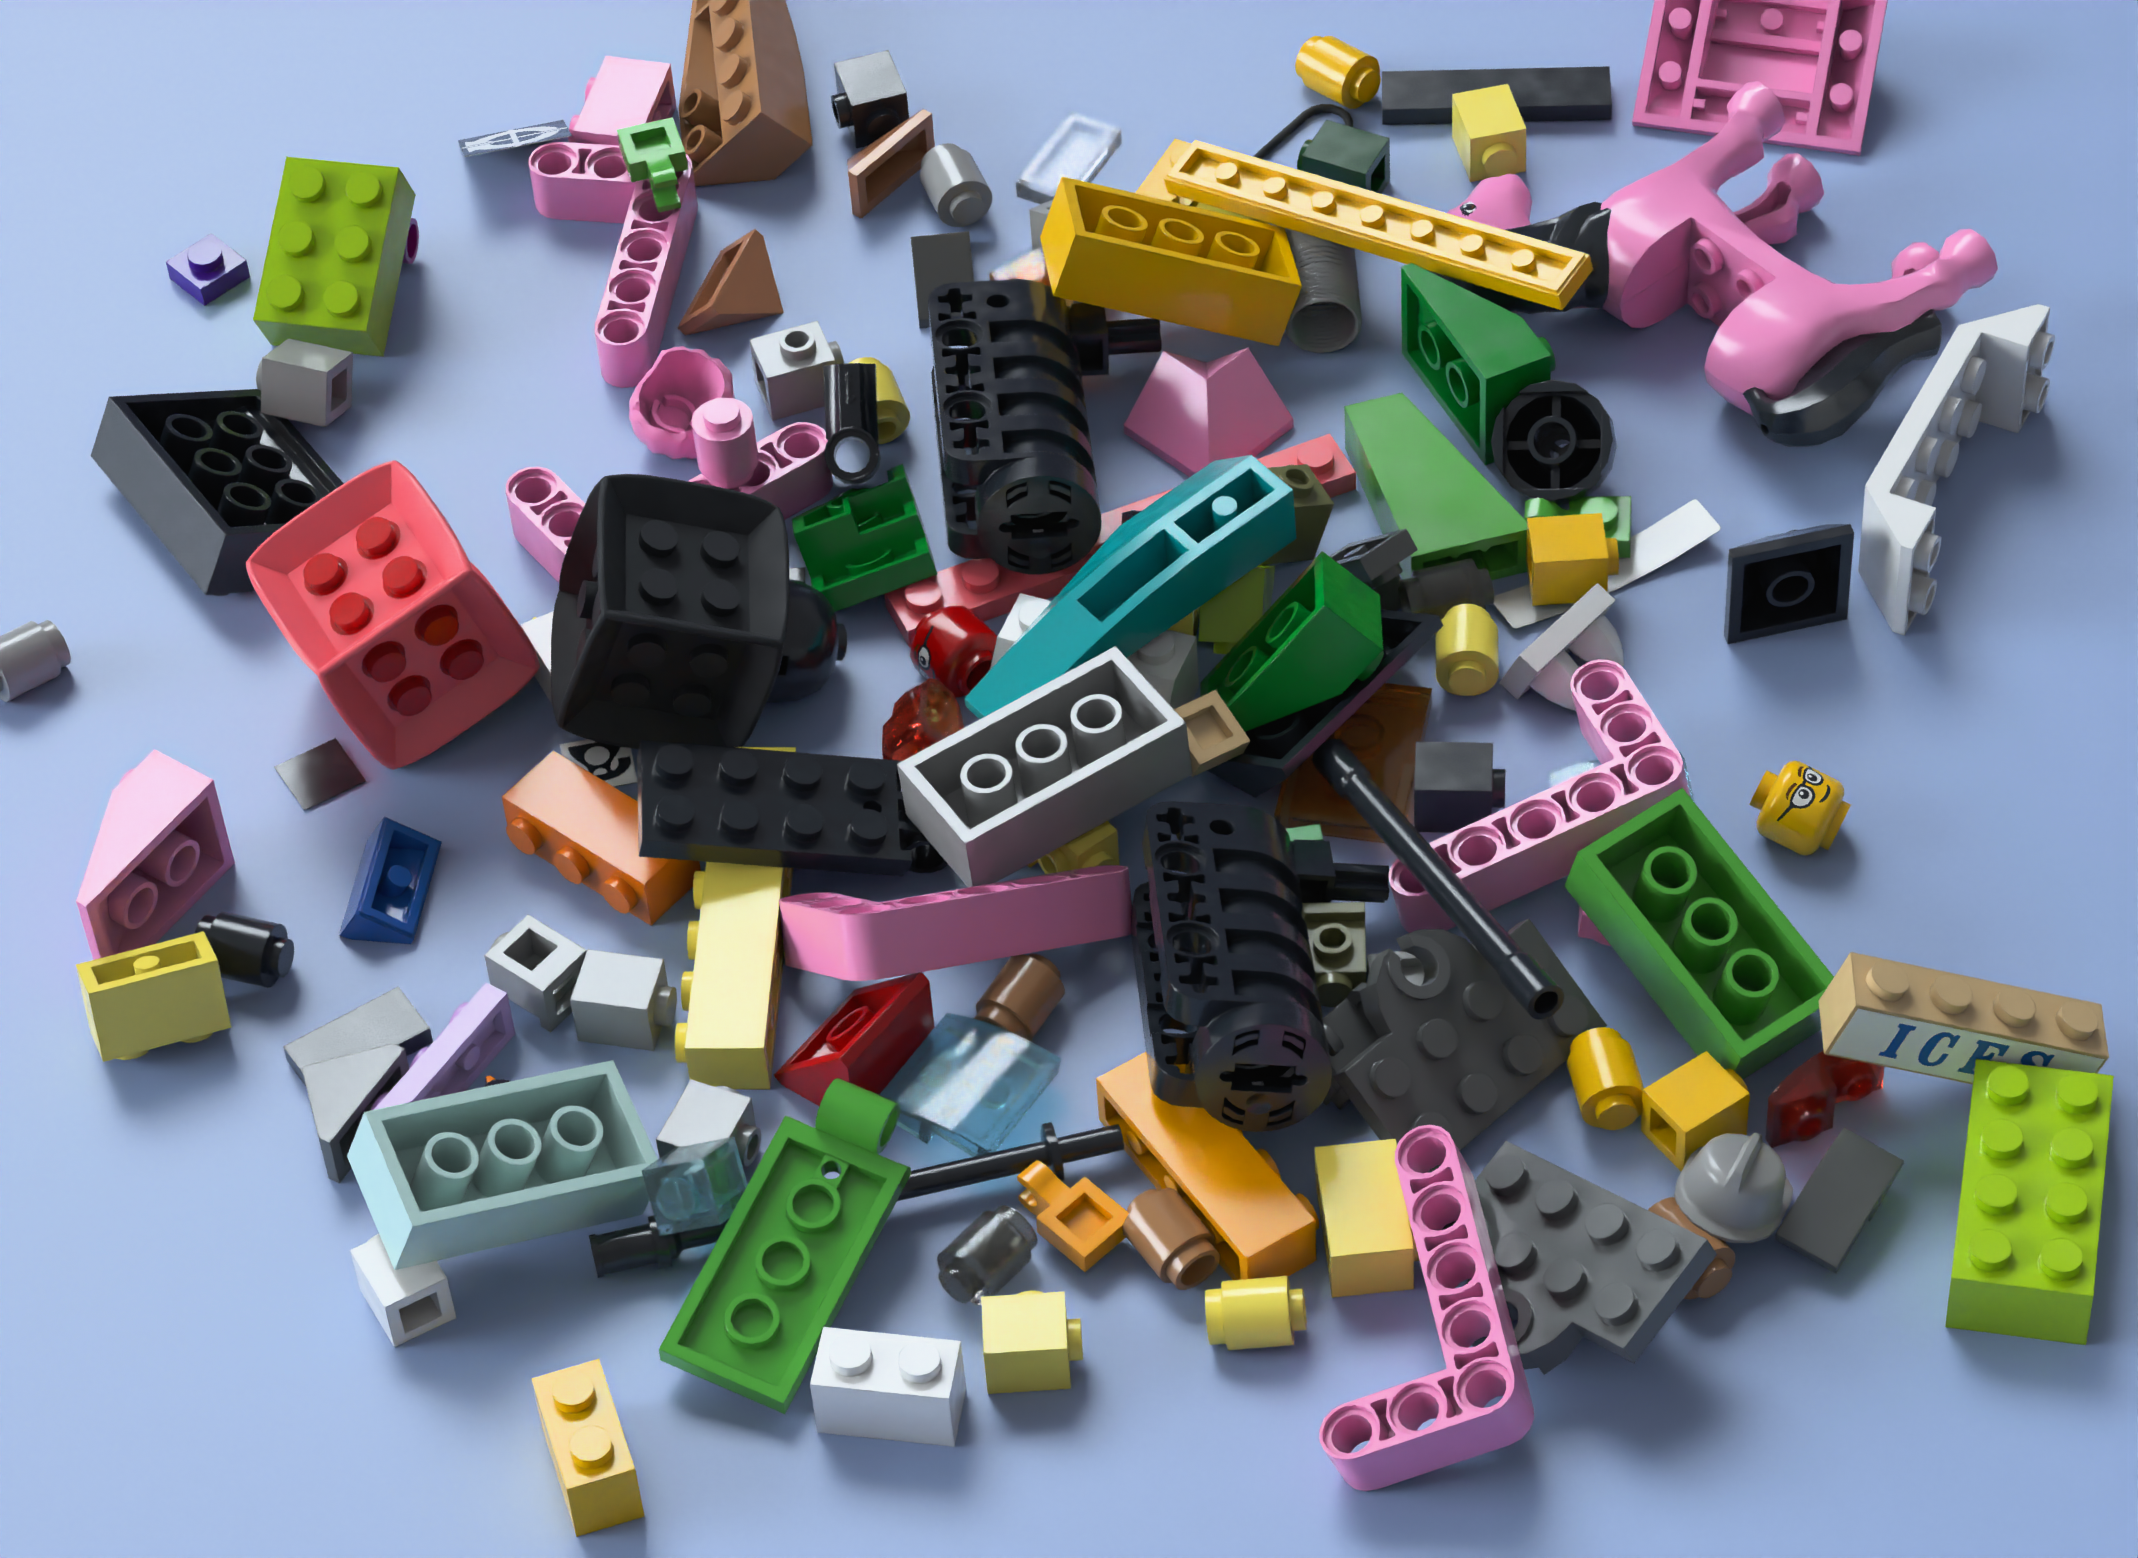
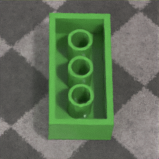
M1683 788L1577 852L1564 887L1697 1056L1707 1051L1725 1070L1732 1069L1742 1079H1745L1821 1030L1819 1000L1834 976Z

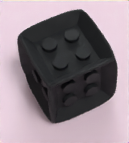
M642 474L604 476L589 494L576 524L562 563L559 592L554 605L551 634V699L553 713L558 726L576 736L595 742L639 750L641 740L743 747L750 738L774 686L782 661L783 644L788 629L790 609L789 548L786 524L780 508L759 497L711 485Z

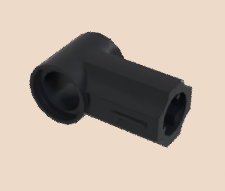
M845 363L824 365L825 433L828 440L824 456L827 467L834 477L844 484L858 485L866 483L878 471L881 460L878 432L876 364ZM850 440L863 442L870 451V458L866 467L854 473L845 472L840 469L836 462V453L840 445Z

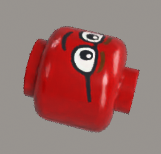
M948 606L938 611H933L920 620L911 641L910 658L915 669L939 692L949 698H959L968 695L990 670L998 635L974 612L966 607Z

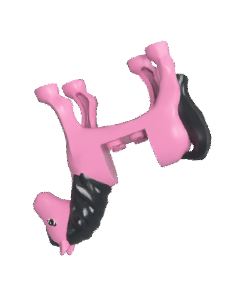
M1760 81L1746 83L1733 95L1727 104L1729 121L1715 137L1676 163L1614 192L1602 203L1592 202L1584 204L1558 217L1531 224L1529 219L1532 199L1529 189L1518 175L1505 174L1482 180L1464 202L1447 212L1448 214L1590 255L1593 270L1563 310L1432 272L1513 313L1566 312L1573 308L1603 309L1631 328H1646L1665 319L1686 304L1692 306L1698 315L1711 320L1719 326L1708 349L1704 366L1707 383L1727 402L1754 416L1757 426L1767 438L1787 447L1820 445L1843 435L1871 407L1885 384L1903 365L1912 360H1926L1937 355L1941 344L1942 324L1937 318L1935 311L1952 307L1968 289L1980 288L1992 280L1998 270L1994 251L1986 239L1972 229H1960L1947 237L1940 250V254L1925 242L1912 243L1892 261V278L1890 280L1866 284L1833 283L1811 273L1769 246L1785 243L1797 235L1798 214L1810 211L1817 206L1824 195L1821 177L1812 163L1800 154L1793 153L1786 154L1772 166L1767 175L1766 191L1752 204L1732 212L1717 195L1719 187L1723 183L1743 173L1764 158L1763 141L1779 133L1785 123L1781 103L1774 92Z

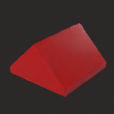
M922 972L855 989L774 1074V1077L782 1086L820 1106L829 1085L836 1078L884 1097L936 1041L930 981Z

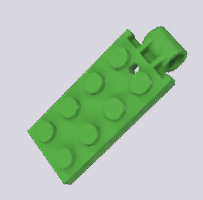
M836 1078L829 1085L820 1103L816 1116V1128L789 1116L783 1118L659 1348L661 1361L783 1414L787 1412L817 1354L823 1327L831 1328L911 1175V1167L879 1155L887 1146L897 1125L901 1107L899 1103ZM829 1172H837L840 1174L835 1179H827L826 1177H824Z

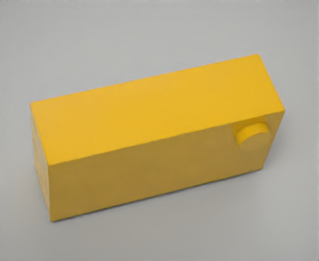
M1061 176L1040 235L1053 296L1278 347L1302 288L1284 227Z

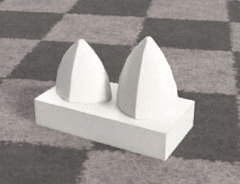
M1597 583L1517 657L1499 683L1517 700L1532 688L1548 701L1563 708L1576 711L1570 683L1572 675L1579 667L1568 654L1570 651L1586 662L1600 659L1614 661L1622 667L1624 665L1622 644L1617 631L1604 616L1615 602V599Z

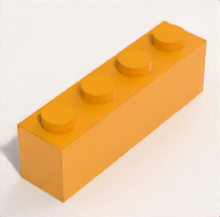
M1146 1052L1096 1078L1098 1114L1101 1123L1105 1127L1119 1124L1124 1141V1150L1156 1189H1175L1215 1236V1248L1220 1253L1219 1264L1232 1280L1290 1276L1317 1261L1316 1230L1319 1229L1320 1224L1315 1209L1303 1194L1297 1193L1294 1195L1281 1180L1277 1165L1270 1154L1262 1148L1255 1150L1243 1136L1242 1130L1219 1122L1204 1108L1176 1106L1159 1099L1153 1093L1150 1085ZM1175 1064L1179 1067L1180 1073H1185L1186 1064Z

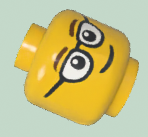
M1795 760L1785 764L1779 775L1766 770L1749 804L1761 810L1756 821V828L1763 837L1804 856L1813 854L1819 846L1829 850L1851 804L1843 801L1844 787L1841 782Z

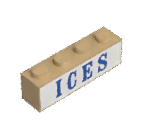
M1854 952L1849 953L1819 1000L1824 1054L1973 1084L1976 1059L2098 1073L2109 1058L2102 1005L2099 1003Z

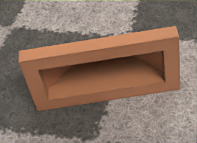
M922 109L847 159L853 215L863 218L921 169L923 157L930 149L935 147L932 113Z
M753 229L720 251L677 327L685 336L784 313L763 235L756 229Z

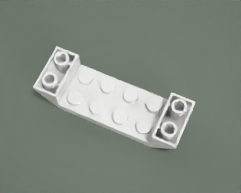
M2037 304L1958 325L1865 485L1858 572L1892 632L1905 636L1916 614L1926 615L1933 602L1937 580L1929 576L1940 551L1941 536L1934 534L1936 507H1932L1936 494L1937 480L1940 476L1948 478L1953 471L1959 453L1961 438L1963 436L1971 438L1979 421L2019 433L2029 413H2039L2045 403L2050 379L2042 377V374L2050 360L2055 343V335L2047 333L2050 307Z

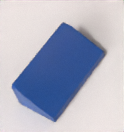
M384 816L366 842L339 936L351 940L411 944L415 938L442 842Z

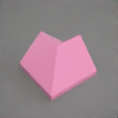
M1249 348L1209 362L1163 351L1124 423V434L1188 477H1191L1215 460L1246 455L1256 457L1291 430L1294 425L1293 417Z

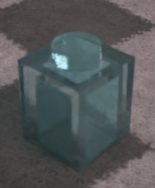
M735 1137L674 1148L642 1170L660 1236L722 1224L731 1217L748 1185Z

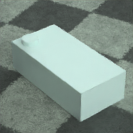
M614 1060L366 1111L362 1116L347 1155L394 1270L643 1215L663 1173V1169Z

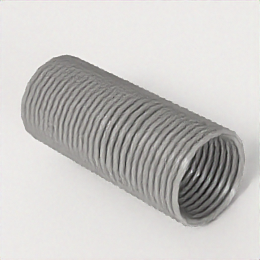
M1285 228L1302 284L1286 326V334L1296 346L1314 353L1332 352L1342 349L1356 339L1362 325L1355 249Z

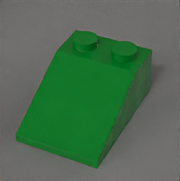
M1413 263L1401 267L1402 354L1484 465L1495 462L1491 439L1496 417L1503 407L1506 409L1510 402L1520 395L1519 391L1530 384L1551 380V372L1556 367L1553 350L1544 337L1538 338L1521 316Z
M1322 551L1200 682V697L1216 690L1244 732L1341 695L1355 679L1359 681L1367 679L1376 670L1383 658L1380 595Z

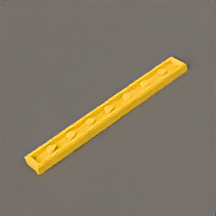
M1198 140L1192 142L1163 178L1167 191L1170 194L1404 264L1413 263L1431 272L1559 310L1565 308L1593 270L1590 255Z

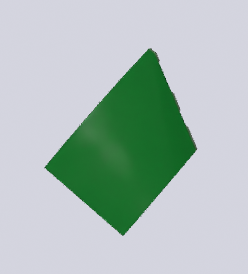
M903 464L887 470L888 482L872 488H851L832 500L792 518L793 533L810 575L812 587L824 594L832 605L834 612L937 575L926 531Z

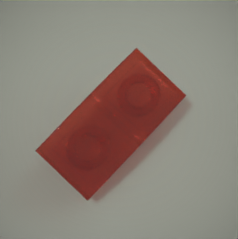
M1824 1050L1811 1057L1788 1075L1768 1097L1765 1139L1769 1146L1774 1148L1792 1141H1807L1818 1136L1823 1131L1832 1129L1835 1104L1845 1100H1860L1871 1092L1882 1089L1885 1066L1826 1055Z

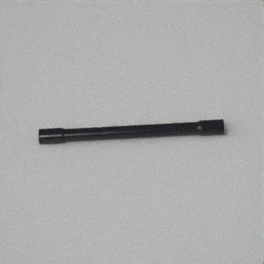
M1340 739L1325 741L1313 754L1312 762L1317 771L1341 798L1350 802L1499 974L1502 984L1528 1014L1538 1020L1554 1015L1564 1001L1563 990L1533 956L1525 953L1372 780L1370 771L1349 747Z

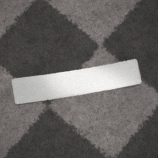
M1694 499L1654 525L1631 537L1630 558H1619L1618 575H1608L1607 592L1611 593L1676 559L1720 531V525L1698 500ZM1529 584L1490 598L1493 605L1511 627L1515 629L1565 613L1575 604L1532 606Z

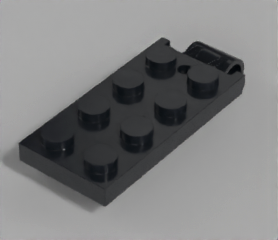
M648 740L640 741L637 755L639 857L903 876L909 870L917 873H933L948 865L906 815L897 764L902 761Z

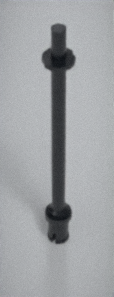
M1044 1123L1041 1125L1040 1142L911 1171V1175L897 1201L1020 1174L1036 1160L1045 1164L1061 1181H1064V1163L1124 1150L1121 1128L1119 1124L1057 1138L1052 1123ZM733 1211L679 1224L670 1219L663 1220L662 1215L658 1214L649 1216L648 1224L600 1235H589L597 1277H605L604 1275L654 1263H658L659 1269L673 1266L672 1259L678 1258L683 1250L716 1243Z

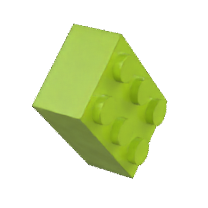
M286 156L253 321L271 345L279 346L290 338L350 351L353 354L384 357L416 196L399 167Z

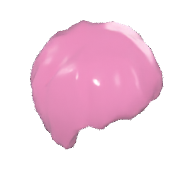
M680 346L662 350L653 367L636 386L629 400V420L634 434L654 454L666 455L671 459L697 458L692 429V416L702 404L716 398L735 399L732 374L719 358H711L702 349L691 350Z

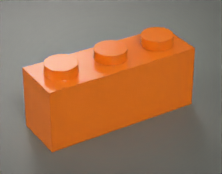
M554 750L502 796L507 822L506 832L511 842L520 851L528 855H538L554 865L568 881L574 884L583 883L602 895L609 905L618 912L624 914L629 912L650 926L693 887L695 871H701L700 861L639 857L638 801Z

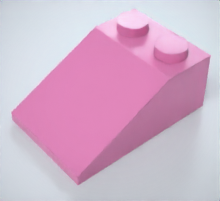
M155 749L136 768L129 770L122 777L119 785L112 790L76 900L93 960L156 944L235 864L214 780Z

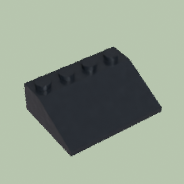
M259 389L109 396L91 453V457L205 595L225 596L230 593L255 591L246 569V562L253 552L268 537L294 517L344 484L288 419L261 413V391Z

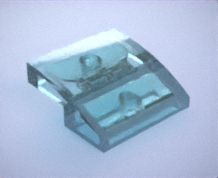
M946 1013L881 1092L880 1096L900 1104L897 1126L928 1144L932 1137L937 1134L972 1157L996 1152L1058 1074L1061 1058L1000 1027L966 1016Z

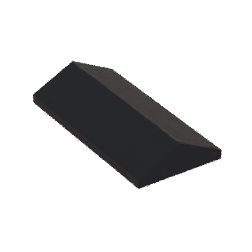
M1381 609L1384 655L1376 670L1364 681L1355 679L1341 695L1246 731L1245 733L1250 739V743L1244 753L1207 771L1255 798L1286 780L1444 626L1439 615Z

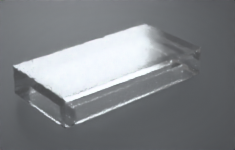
M1071 112L1017 179V197L1040 205L1054 199L1061 176L1091 183L1122 144L1121 128Z

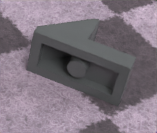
M1406 528L1349 543L1329 556L1380 595L1381 609L1398 611L1410 602V593L1399 575L1403 572L1399 562L1418 549Z

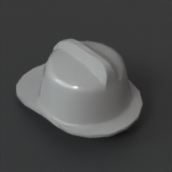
M1755 1132L1751 1136H1747L1744 1134L1726 1133L1712 1138L1705 1146L1699 1147L1690 1155L1677 1179L1674 1197L1685 1216L1709 1235L1731 1243H1754L1768 1238L1778 1228L1792 1201L1793 1187L1786 1177V1171L1780 1156L1763 1142L1761 1134Z

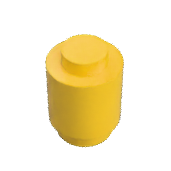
M1334 36L1311 37L1303 44L1296 58V73L1302 78L1306 87L1349 109H1356L1370 101L1379 89L1381 77L1378 60Z
M1607 1027L1593 1028L1579 1034L1570 1045L1567 1067L1583 1120L1593 1127L1606 1130H1619L1629 1126L1642 1114V1091L1644 1089L1630 1043L1623 1039L1618 1031Z

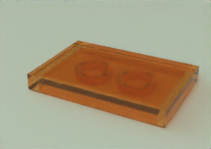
M1384 683L1327 740H1342L1370 771L1372 780L1407 818L1414 789L1416 741L1424 742L1432 706V688ZM1313 754L1286 780L1282 781L1274 818L1285 829L1320 824L1323 836L1384 843L1350 802L1341 798L1317 771L1312 762Z

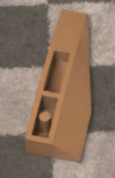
M786 0L692 1L679 100V118L682 144L686 154L692 161L695 186L775 180L812 146L804 70Z

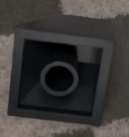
M1825 524L1801 530H1791L1729 549L1724 637L1727 644L1846 620L1854 543V531L1851 525Z

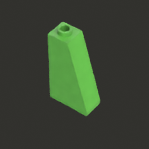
M1403 393L1344 406L1345 449L1382 534L1406 528L1418 549L1399 562L1403 570L1400 575L1410 593L1411 599L1527 572L1526 520Z

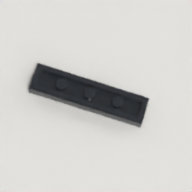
M1610 66L1382 71V124L1452 123V94L1504 84L1509 85L1524 122L1611 120Z

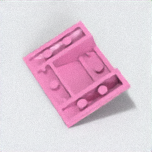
M1654 0L1632 125L1715 137L1729 121L1727 104L1733 95L1746 83L1760 81L1774 92L1782 105L1785 123L1781 131L1770 139L1764 140L1763 143L1861 156L1888 0Z

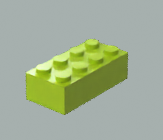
M1976 1059L1945 1327L2086 1345L2094 1296L2113 1075Z

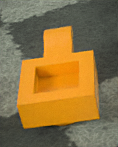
M1038 1160L1017 1176V1181L1027 1188L1018 1195V1199L1025 1208L1037 1216V1233L1084 1272L1089 1270L1126 1238L1123 1234V1224L1129 1213L1085 1176L1069 1188L1051 1169Z

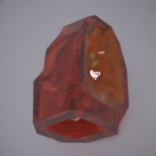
M928 678L911 687L894 703L892 716L883 725V759L904 761L964 728L961 709L953 692L938 679Z

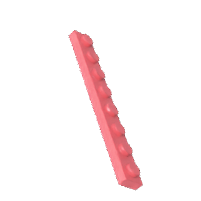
M1330 433L1257 459L1267 468L1308 464L1330 498L1356 489V471ZM1171 490L1102 513L1101 531L1096 544L1083 559L1066 569L1048 574H1023L1004 568L991 558L972 559L938 571L935 576L885 593L886 608L907 645L911 648V641L915 635L916 626L924 616L933 611H938L948 606H964L974 612L984 622L1011 612L1020 593L1042 599L1057 596L1114 531L1122 525V513L1131 510L1142 511Z

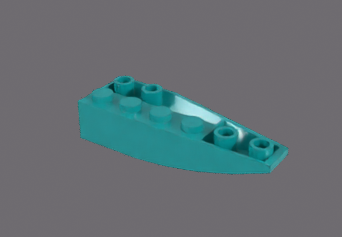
M1253 455L1211 462L1120 525L964 698L965 706L981 719L1115 646L1128 658L1296 539L1293 489Z

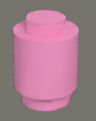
M716 398L702 404L692 416V429L700 472L716 487L732 489L746 484L752 478L759 460L751 409L742 401L733 398Z

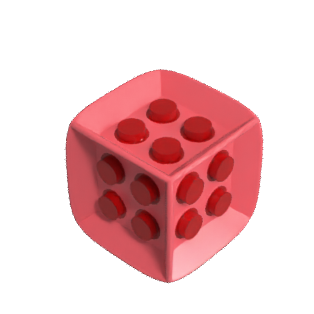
M396 460L375 466L333 490L274 532L253 552L246 562L248 576L257 595L288 643L301 660L318 676L330 702L359 741L376 760L391 770L412 764L452 741L511 699L532 679L540 668L537 653L520 624L487 578L468 560L453 529L420 482L405 466Z

